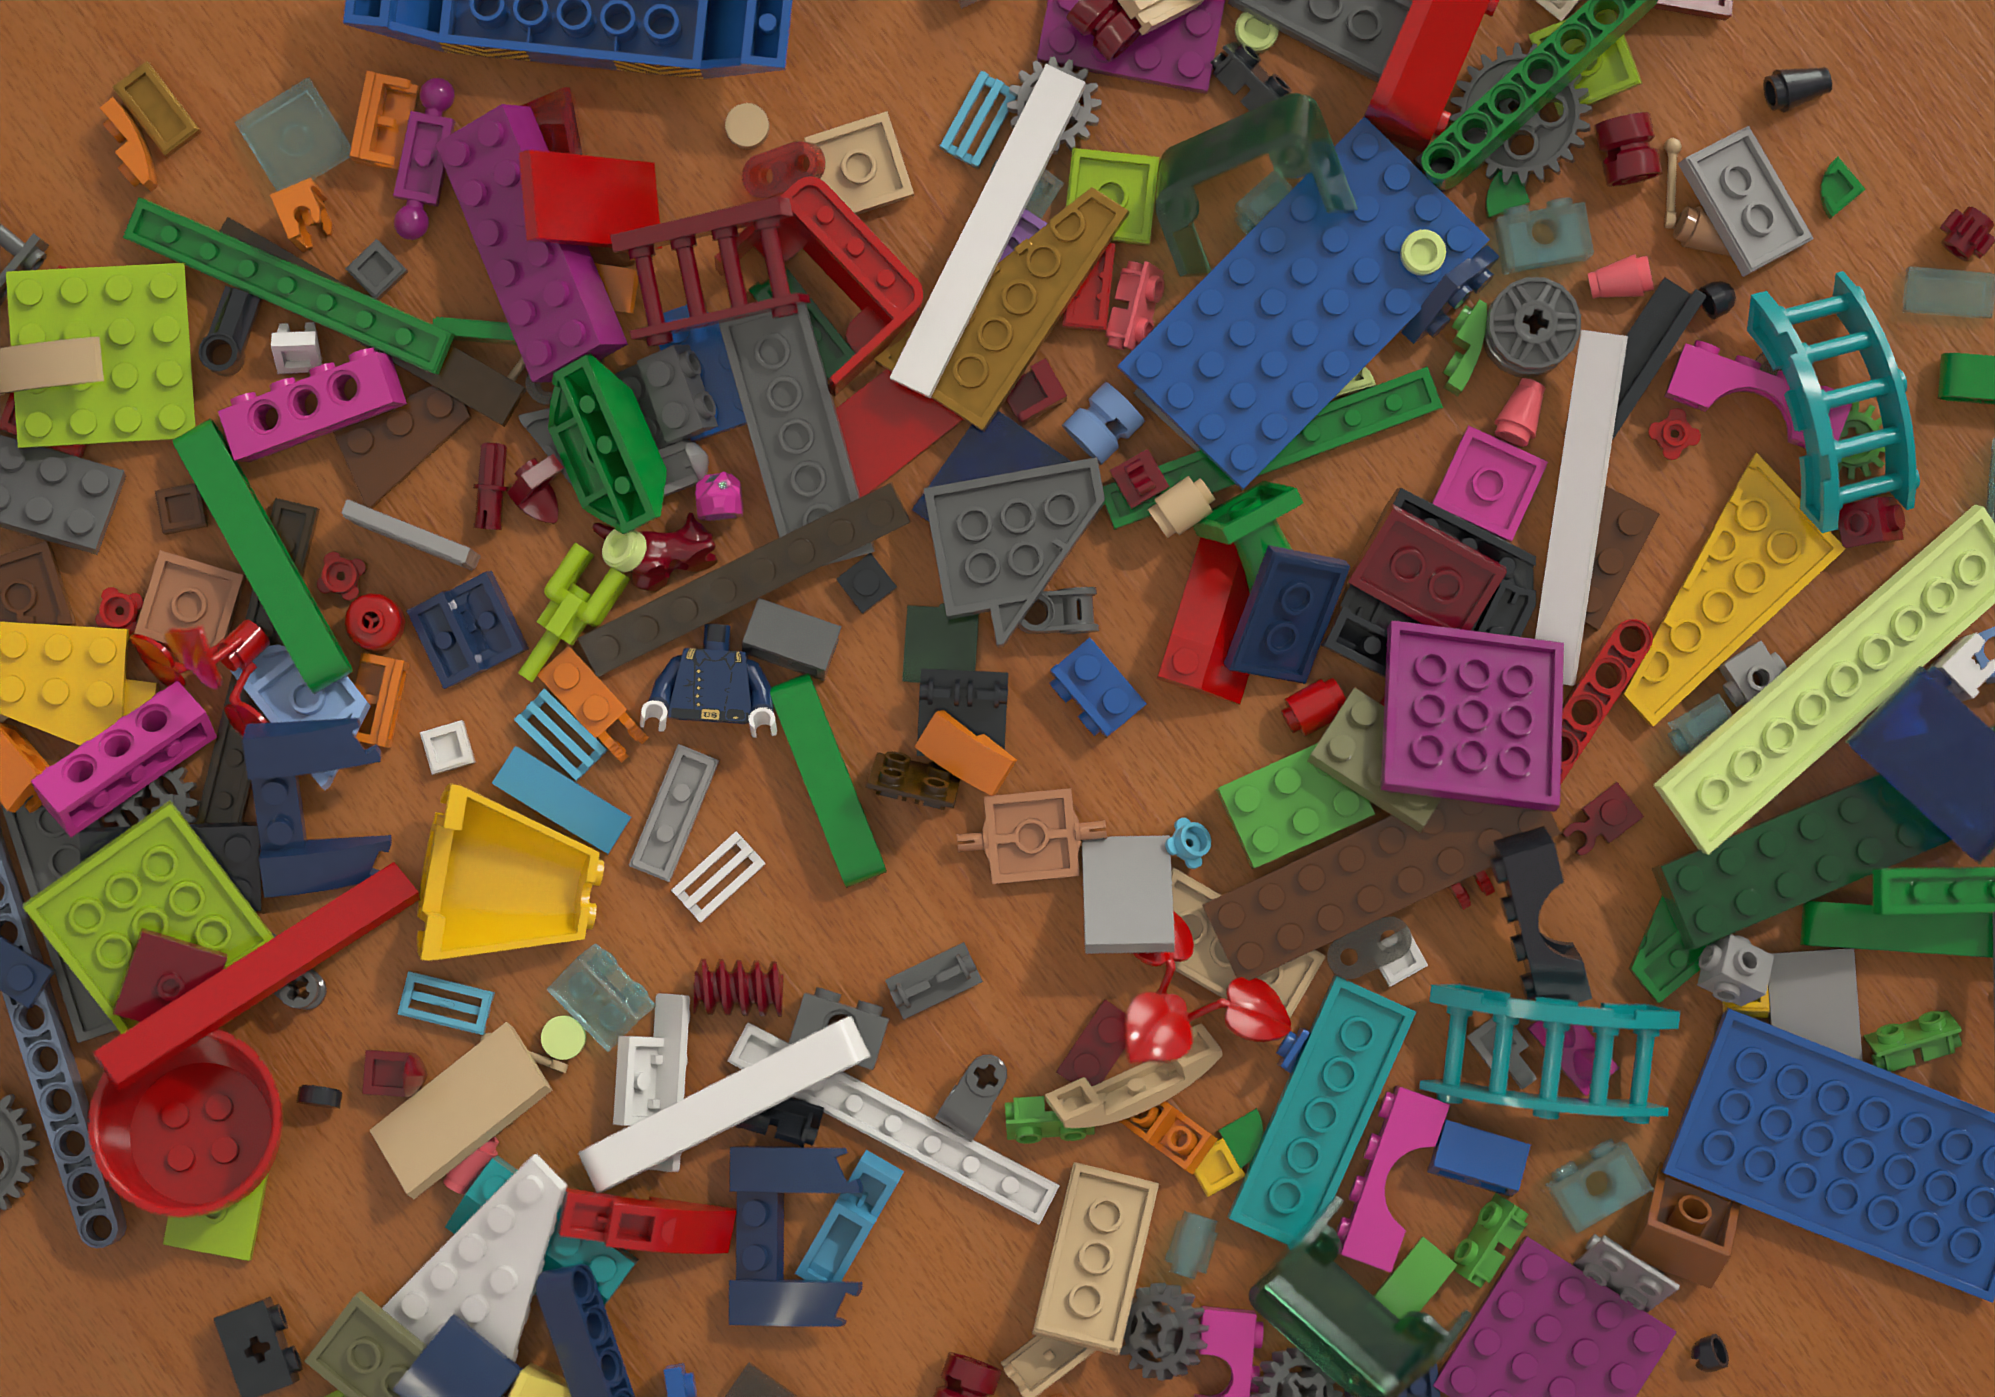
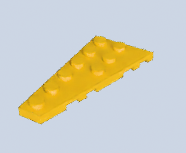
M1757 452L1753 454L1653 636L1650 650L1622 693L1624 699L1650 727H1654L1846 549L1830 531L1826 533L1820 532L1801 511V499Z
M0 621V714L80 746L84 742L93 739L124 716L129 629Z

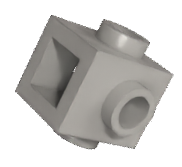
M1758 641L1722 663L1718 669L1727 681L1723 685L1727 696L1736 707L1748 703L1787 669V666L1776 652L1770 654L1763 642ZM1753 673L1757 674L1760 679L1759 686L1753 682Z
M1730 934L1709 944L1703 950L1699 959L1701 971L1697 985L1712 992L1713 996L1718 1000L1744 1006L1766 995L1774 956L1751 945L1748 939Z

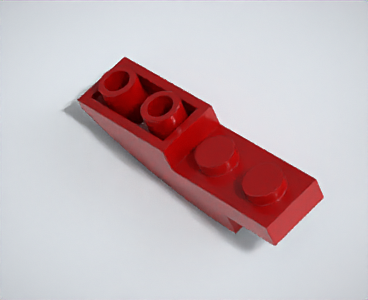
M566 1188L557 1232L560 1236L604 1242L607 1247L665 1253L723 1254L729 1253L737 1210L735 1208L649 1196V1200Z

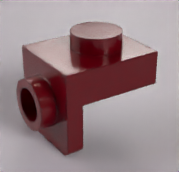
M1875 497L1843 504L1842 509L1839 510L1838 524L1844 548L1904 540L1902 530L1905 528V515L1902 507L1897 504L1895 497Z

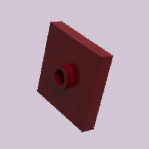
M141 928L113 1008V1014L138 1022L145 1020L224 970L228 958L227 954Z

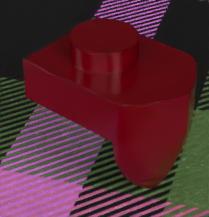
M554 454L540 463L536 458H533L514 473L518 479L507 494L526 515L541 522L555 524L558 521L559 511L556 494L551 483L564 467Z
M366 1050L362 1094L398 1097L413 1096L422 1088L428 1076L422 1059L412 1052Z

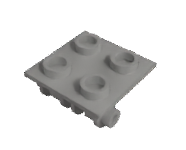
M1593 1234L1585 1246V1249L1588 1251L1573 1264L1582 1270L1583 1275L1586 1277H1592L1600 1286H1607L1621 1295L1620 1298L1625 1302L1628 1300L1634 1304L1633 1307L1649 1312L1680 1287L1665 1277L1662 1271L1643 1263L1629 1254V1250H1623L1622 1246L1605 1235L1600 1238Z

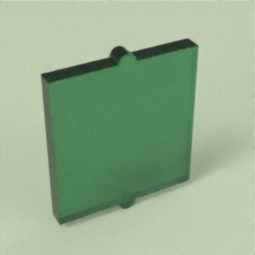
M944 603L940 604L939 607L907 605L902 682L920 683L921 668L975 671L979 614L947 620Z

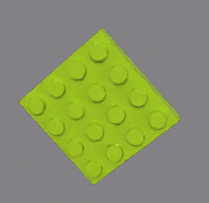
M184 263L6 272L11 346L99 337L104 381L14 392L18 448L172 440L195 427Z
M171 800L23 904V908L121 1034L140 1023L113 1014V1008L141 928L226 953L228 958L224 969L274 938L273 934Z

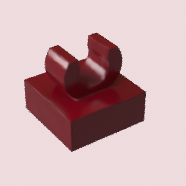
M1148 449L1109 471L1131 510L1169 489L1167 481Z

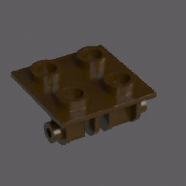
M891 751L885 754L877 752L866 788L877 790L876 795L898 799L900 795L902 796V801L906 802L907 797L915 799L914 804L919 805L921 800L924 801V806L945 810V806L954 808L961 779L934 761L926 764L913 761L908 755L900 752Z

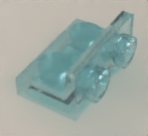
M593 944L580 954L546 989L607 1052L618 1044L619 1036H625L655 1007V1003L649 998L646 989L638 982L633 981L618 966L615 957L597 944Z

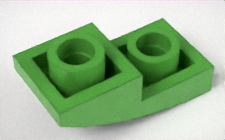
M1480 299L1473 309L1465 305L1451 326L1458 331L1452 342L1466 350L1463 355L1456 351L1443 371L1449 379L1443 388L1457 397L1471 377L1483 345L1487 322V303Z
M1421 1237L1395 1271L1383 1282L1364 1309L1395 1335L1399 1336L1440 1288L1457 1264L1426 1238Z

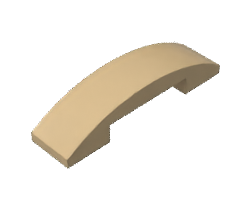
M99 337L76 338L0 348V396L5 395V393L104 381Z
M1201 1023L1192 1027V1047L1181 1059L1171 1062H1145L1092 1087L1086 1078L1083 1077L1046 1094V1101L1065 1128L1094 1127L1117 1122L1149 1110L1190 1086L1223 1056L1222 1049Z

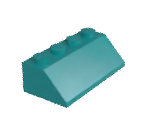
M500 1156L493 1157L467 1191L445 1228L456 1234L518 1170ZM560 1205L556 1214L557 1222L554 1232L549 1238L543 1258L545 1262L542 1271L577 1264L587 1265L595 1277L604 1306H606L639 1259L623 1248L607 1247L604 1242L560 1236L557 1232L562 1205Z

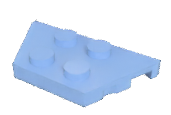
M279 644L268 646L253 660L257 669L249 675L243 687L271 723L359 718L362 724L371 707L348 676L313 694L300 675L286 647ZM238 668L235 672H231L238 680L243 670ZM359 728L356 729L355 731H353V734H354L355 736H356V734H357ZM338 770L311 773V775L325 791L331 786Z

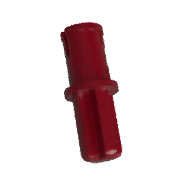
M486 442L481 446L478 484L473 485V488L478 489L473 528L502 530L504 491H508L509 488L504 486L507 447L504 444Z

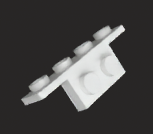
M658 993L656 995L653 1037H618L613 1124L631 1126L684 1099L685 1074L688 1063V1025L690 1022V997L688 995ZM682 1153L650 1168V1170L678 1172Z

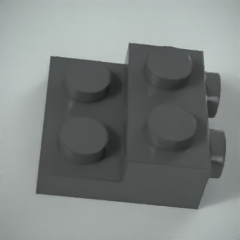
M689 344L672 345L637 361L638 364L614 374L633 390L658 450L718 427L714 416L716 414L715 403L710 394L705 391L700 377V361L690 349Z

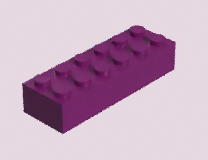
M501 104L437 142L435 145L532 382H552L554 372L585 355L591 354L599 361L628 345L588 246L526 241L519 152L529 149L548 151L531 107Z

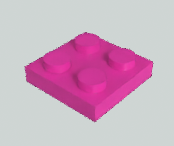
M1468 425L1432 504L1510 543L1516 534L1548 462Z

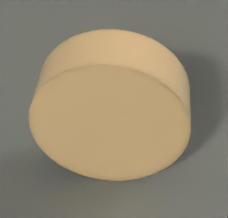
M744 103L737 105L728 113L725 121V128L730 141L743 149H752L760 146L769 134L770 127L767 115L759 106Z

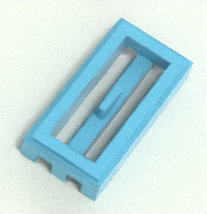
M981 70L945 135L940 149L978 169L1009 113L1007 103L1017 99L1009 92L1010 87L997 78L996 80L993 79L989 74ZM985 85L991 89L958 148L952 144ZM1000 93L1006 96L973 156L967 153Z
M545 688L514 719L576 781L608 751ZM545 702L594 749L590 756L540 709ZM532 715L538 718L583 762L578 768L528 721Z
M408 971L398 1014L484 1035L495 992ZM415 982L481 998V1007L415 991ZM413 999L478 1015L477 1022L475 1024L410 1008V1001Z

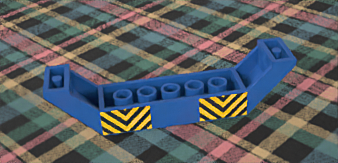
M346 0L343 23L351 27L446 53L710 79L785 70L793 0Z

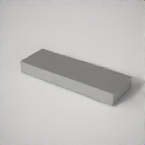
M678 744L629 863L630 867L671 882L720 762L719 760Z

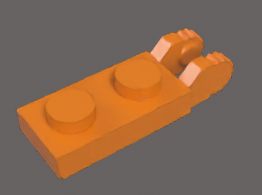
M569 645L538 673L537 676L584 728L596 739H600L621 763L629 755L618 740H614L607 732L609 728L620 720L635 741L643 744L649 738L628 715L627 712L629 710Z

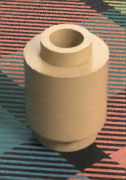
M1187 476L1155 498L1156 504L1150 507L1148 511L1165 536L1169 538L1176 532L1178 535H1181L1210 515L1213 510L1209 504L1216 499L1201 478L1193 483L1191 478Z

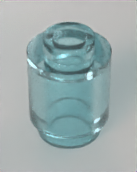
M1184 1211L1181 1221L1176 1220L1164 1259L1172 1263L1170 1272L1196 1279L1197 1272L1207 1273L1219 1234L1215 1232L1218 1221Z

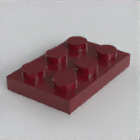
M1392 504L1347 576V581L1424 625L1471 631L1506 575L1507 569L1500 563Z

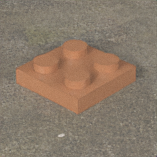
M160 550L134 634L144 635L153 640L166 643L164 634L169 629H189L203 626L209 647L215 646L229 635L246 576Z

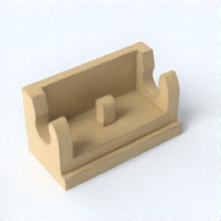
M1036 1335L1003 1360L1001 1364L1005 1373L1014 1381L1023 1397H1036L1096 1350Z

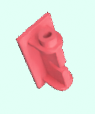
M1128 261L1127 268H1122L1115 299L1129 302L1128 309L1112 307L1105 337L1109 338L1108 347L1124 350L1126 347L1133 351L1154 329L1152 318L1156 302H1159L1163 296L1165 284L1163 279L1164 272L1149 262L1144 261V264Z

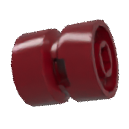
M1079 0L1066 17L1082 36L1092 35L1094 37L1092 46L1108 62H1112L1119 57L1141 35L1139 31L1142 27L1136 17L1130 19L1118 0Z
M1633 113L1595 124L1594 129L1598 148L1607 153V157L1602 162L1607 186L1615 187L1638 183L1655 178L1663 173L1658 149L1650 147V142L1655 137L1650 113Z
M949 1352L941 1373L945 1384L944 1386L936 1387L933 1397H987L994 1395L1002 1370L972 1357Z

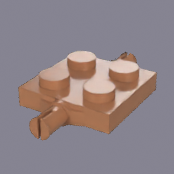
M1071 788L984 796L986 820L983 832L956 834L957 842L975 841L969 844H958V853L974 850L985 851L990 861L992 884L1080 876L1078 851L1081 840L1107 839L1106 831L1089 832L1090 829L1106 828L1105 820L1079 823L1073 810Z

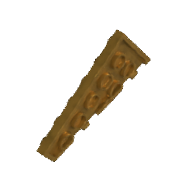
M1091 187L1050 219L1046 226L1029 239L1026 238L1014 248L1013 252L997 264L931 398L985 432L1128 217L1129 211ZM914 327L891 348L885 349L875 357V362L892 372Z

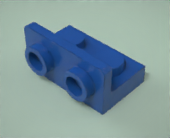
M1090 637L1058 665L1056 664L1050 669L1054 679L1049 684L1065 703L1072 698L1083 710L1077 717L1094 737L1101 732L1108 738L1147 704Z

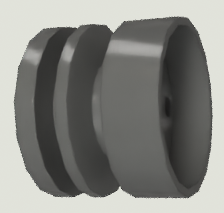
M1526 277L1510 283L1494 299L1487 310L1486 330L1483 340L1487 356L1500 370L1516 377H1537L1552 371L1574 349L1581 333V314L1575 298L1563 285L1548 278ZM1532 315L1538 317L1537 324L1544 326L1535 335L1529 333V325L1523 323Z

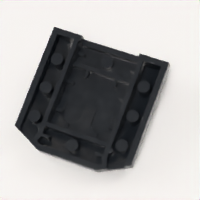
M1397 488L1384 507L1368 542L1390 506L1394 504L1505 566L1507 569L1506 575L1471 631L1521 637L1536 606V590L1533 588V566H1536V556L1403 488ZM1347 583L1331 616L1321 646L1386 678L1389 624L1391 621L1422 623Z

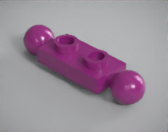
M442 78L429 79L420 90V100L426 108L425 113L410 111L393 194L396 199L407 201L406 206L402 207L394 218L396 232L407 240L419 239L427 232L429 219L423 210L424 204L438 207L446 169L435 144L451 135L455 127L454 119L442 117L443 112L452 106L455 99L452 85Z

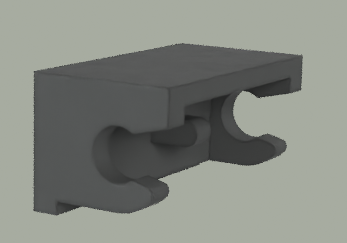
M758 598L742 641V652L801 674L809 672L811 677L825 681L839 641L838 637L841 626Z

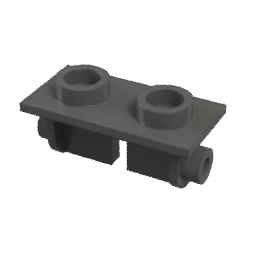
M964 942L885 980L903 1019L983 982Z

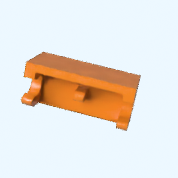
M372 71L366 72L349 155L355 163L394 171L399 170L410 111L415 112L420 89L418 85L410 84L411 81L408 79Z
M311 177L270 194L288 239L302 252L314 248L312 236L307 231V226H312L314 221L316 223L321 221L328 236L332 235L333 223L323 202L327 200L326 195Z
M361 653L355 686L371 707L355 736L359 742L371 745L377 744L378 746L391 749L410 663L374 654Z
M0 722V803L7 811L15 813L24 805L27 798L33 795L25 805L29 813H32L42 803L31 780L40 775L50 765L16 726Z

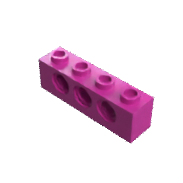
M374 348L359 350L348 356L350 360L348 363L335 367L334 363L322 364L310 369V377L297 382L294 377L282 379L270 384L271 391L256 396L255 392H250L232 398L230 400L232 406L219 410L218 413L234 461L253 462L406 405L407 402L391 355L375 352ZM353 377L357 383V393L351 400H348L344 393V387L346 382ZM313 392L317 397L318 405L316 410L309 415L305 409V400ZM274 407L278 413V422L274 428L269 429L266 424V414L269 409Z
M176 681L165 690L156 693L150 700L128 715L118 719L115 724L93 739L84 742L74 752L56 764L47 767L40 775L32 779L31 783L42 805L71 838L207 745L217 736L206 711Z

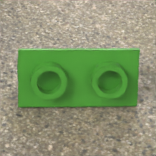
M1948 1010L1943 1012L1930 1011L1922 1014L1916 1020L1900 1025L1887 1024L1881 1026L1876 1032L1864 1035V1039L1875 1053L1871 1055L1873 1065L1892 1072L1915 1065L1913 1050L1920 1048L1921 1057L1924 1062L1955 1053V1048L1962 1046L1959 1032H1962V1029Z
M1044 1096L1013 1098L1014 1102H1005L1007 1140L1016 1139L1017 1142L1024 1144L1036 1143L1045 1137H1060L1065 1141H1077L1084 1139L1086 1135L1095 1134V1126L1065 1128L1054 1111H1045Z
M1495 1193L1492 1200L1481 1209L1478 1221L1468 1237L1457 1246L1453 1261L1457 1264L1454 1271L1482 1288L1486 1281L1490 1283L1506 1258L1494 1250V1248L1500 1242L1511 1250L1524 1228L1528 1225L1524 1221L1529 1214Z

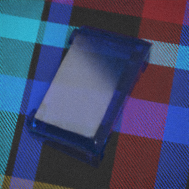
M1919 665L1846 741V744L1862 759L1871 764L1878 773L1980 865L1995 849V732L1947 689L1952 682L1934 665L1928 670Z

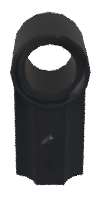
M225 286L209 333L199 345L200 361L205 367L219 376L226 377L234 375L241 370L245 362L244 351L263 301L261 298L242 290ZM221 344H229L232 349L231 358L225 364L215 365L212 359L213 351Z

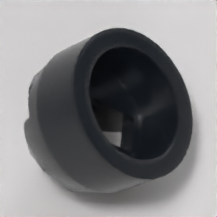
M1715 281L1699 288V291L1707 296L1701 306L1711 319L1721 317L1733 308L1736 294L1730 284L1723 281Z
M1717 1334L1701 1338L1692 1347L1691 1359H1699L1695 1364L1697 1369L1704 1372H1715L1728 1367V1352L1724 1342Z

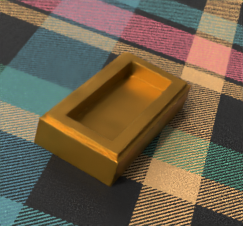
M147 61L112 87L165 157L171 156L202 132Z

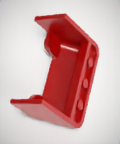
M1413 0L1364 115L1386 138L1423 153L1433 134L1439 136L1444 132L1451 116L1450 112L1444 110L1484 14L1492 17L1499 0Z
M810 176L797 180L780 196L790 199L793 216L780 219L781 226L777 228L784 262L791 260L803 249L861 310L851 320L846 331L847 344L855 355L830 377L829 387L836 396L874 361L875 357L888 347L917 313L923 301V288L919 280L823 180ZM754 225L746 227L739 233L738 237H735L739 260L753 247L765 258L760 232H755ZM719 252L714 256L715 269L722 276L724 275V270Z

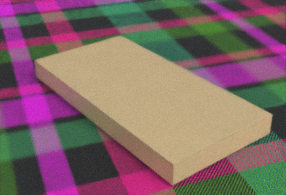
M1173 868L1171 871L1173 911L1188 925L1194 942L1192 956L1184 962L1174 961L1176 965L1175 970L1218 996L1227 999V986L1237 977L1202 906L1222 895ZM1313 950L1256 978L1266 982L1278 994L1290 1018L1326 956Z
M505 1022L369 1131L406 1194L415 1199L550 1093L552 1088L514 1027Z
M1076 1162L1073 1163L1032 1334L1119 1356L1159 1183Z

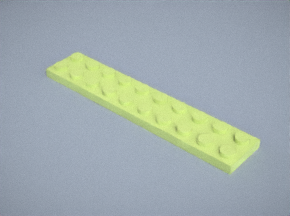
M1972 506L1653 785L1698 850H1702L1704 854L1709 855L1995 604V523L1984 506Z

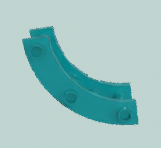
M1841 271L1835 273L1832 297L1785 309L1783 306H1779L1767 291L1752 294L1747 332L1761 348L1773 371L1782 370L1790 388L1789 391H1786L1784 397L1794 430H1803L1807 455L1799 457L1801 511L1821 533H1826L1838 529L1839 510L1842 509L1843 504L1890 492L1906 510L1914 508L1916 489L1920 485V476L1916 468L1914 433L1906 397L1907 380L1903 371L1897 366L1888 340L1877 317L1866 301L1863 289L1860 286H1856L1845 272ZM1836 314L1850 335L1808 345L1805 342H1801L1792 325ZM1855 351L1860 352L1871 380L1828 392L1820 388L1812 366L1813 362ZM1876 397L1883 429L1836 441L1833 437L1828 415L1830 409ZM1885 447V475L1839 487L1838 464L1842 458Z
M1460 983L1431 984L1429 1002L1446 1005V1013L1450 1014L1443 1079L1420 1080L1419 1089L1437 1093L1436 1100L1445 1103L1461 1104L1464 1098L1533 1109V1116L1546 1119H1559L1560 1112L1623 1116V1121L1649 1124L1650 1117L1668 1116L1669 1107L1647 1102L1655 1037L1660 1036V1029H1679L1681 1011L1649 1004L1601 1003L1600 1008L1578 1006L1579 1002L1544 997H1537L1536 1001L1510 998L1511 993ZM1473 1011L1493 1014L1492 1021L1496 1022L1489 1087L1461 1082L1468 1016H1473ZM1519 1018L1543 1021V1028L1547 1029L1540 1094L1507 1090L1514 1025L1519 1024ZM1570 1024L1593 1026L1592 1032L1597 1033L1589 1099L1557 1096L1565 1031H1570ZM1620 1028H1631L1633 1033L1637 1034L1630 1099H1607L1614 1036L1619 1035Z

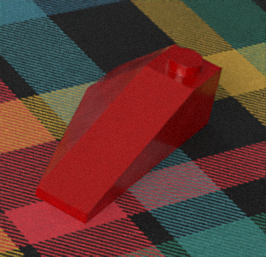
M1200 537L1157 679L1240 705L1250 674L1231 671L1224 664L1250 594L1245 572L1234 542L1226 544Z

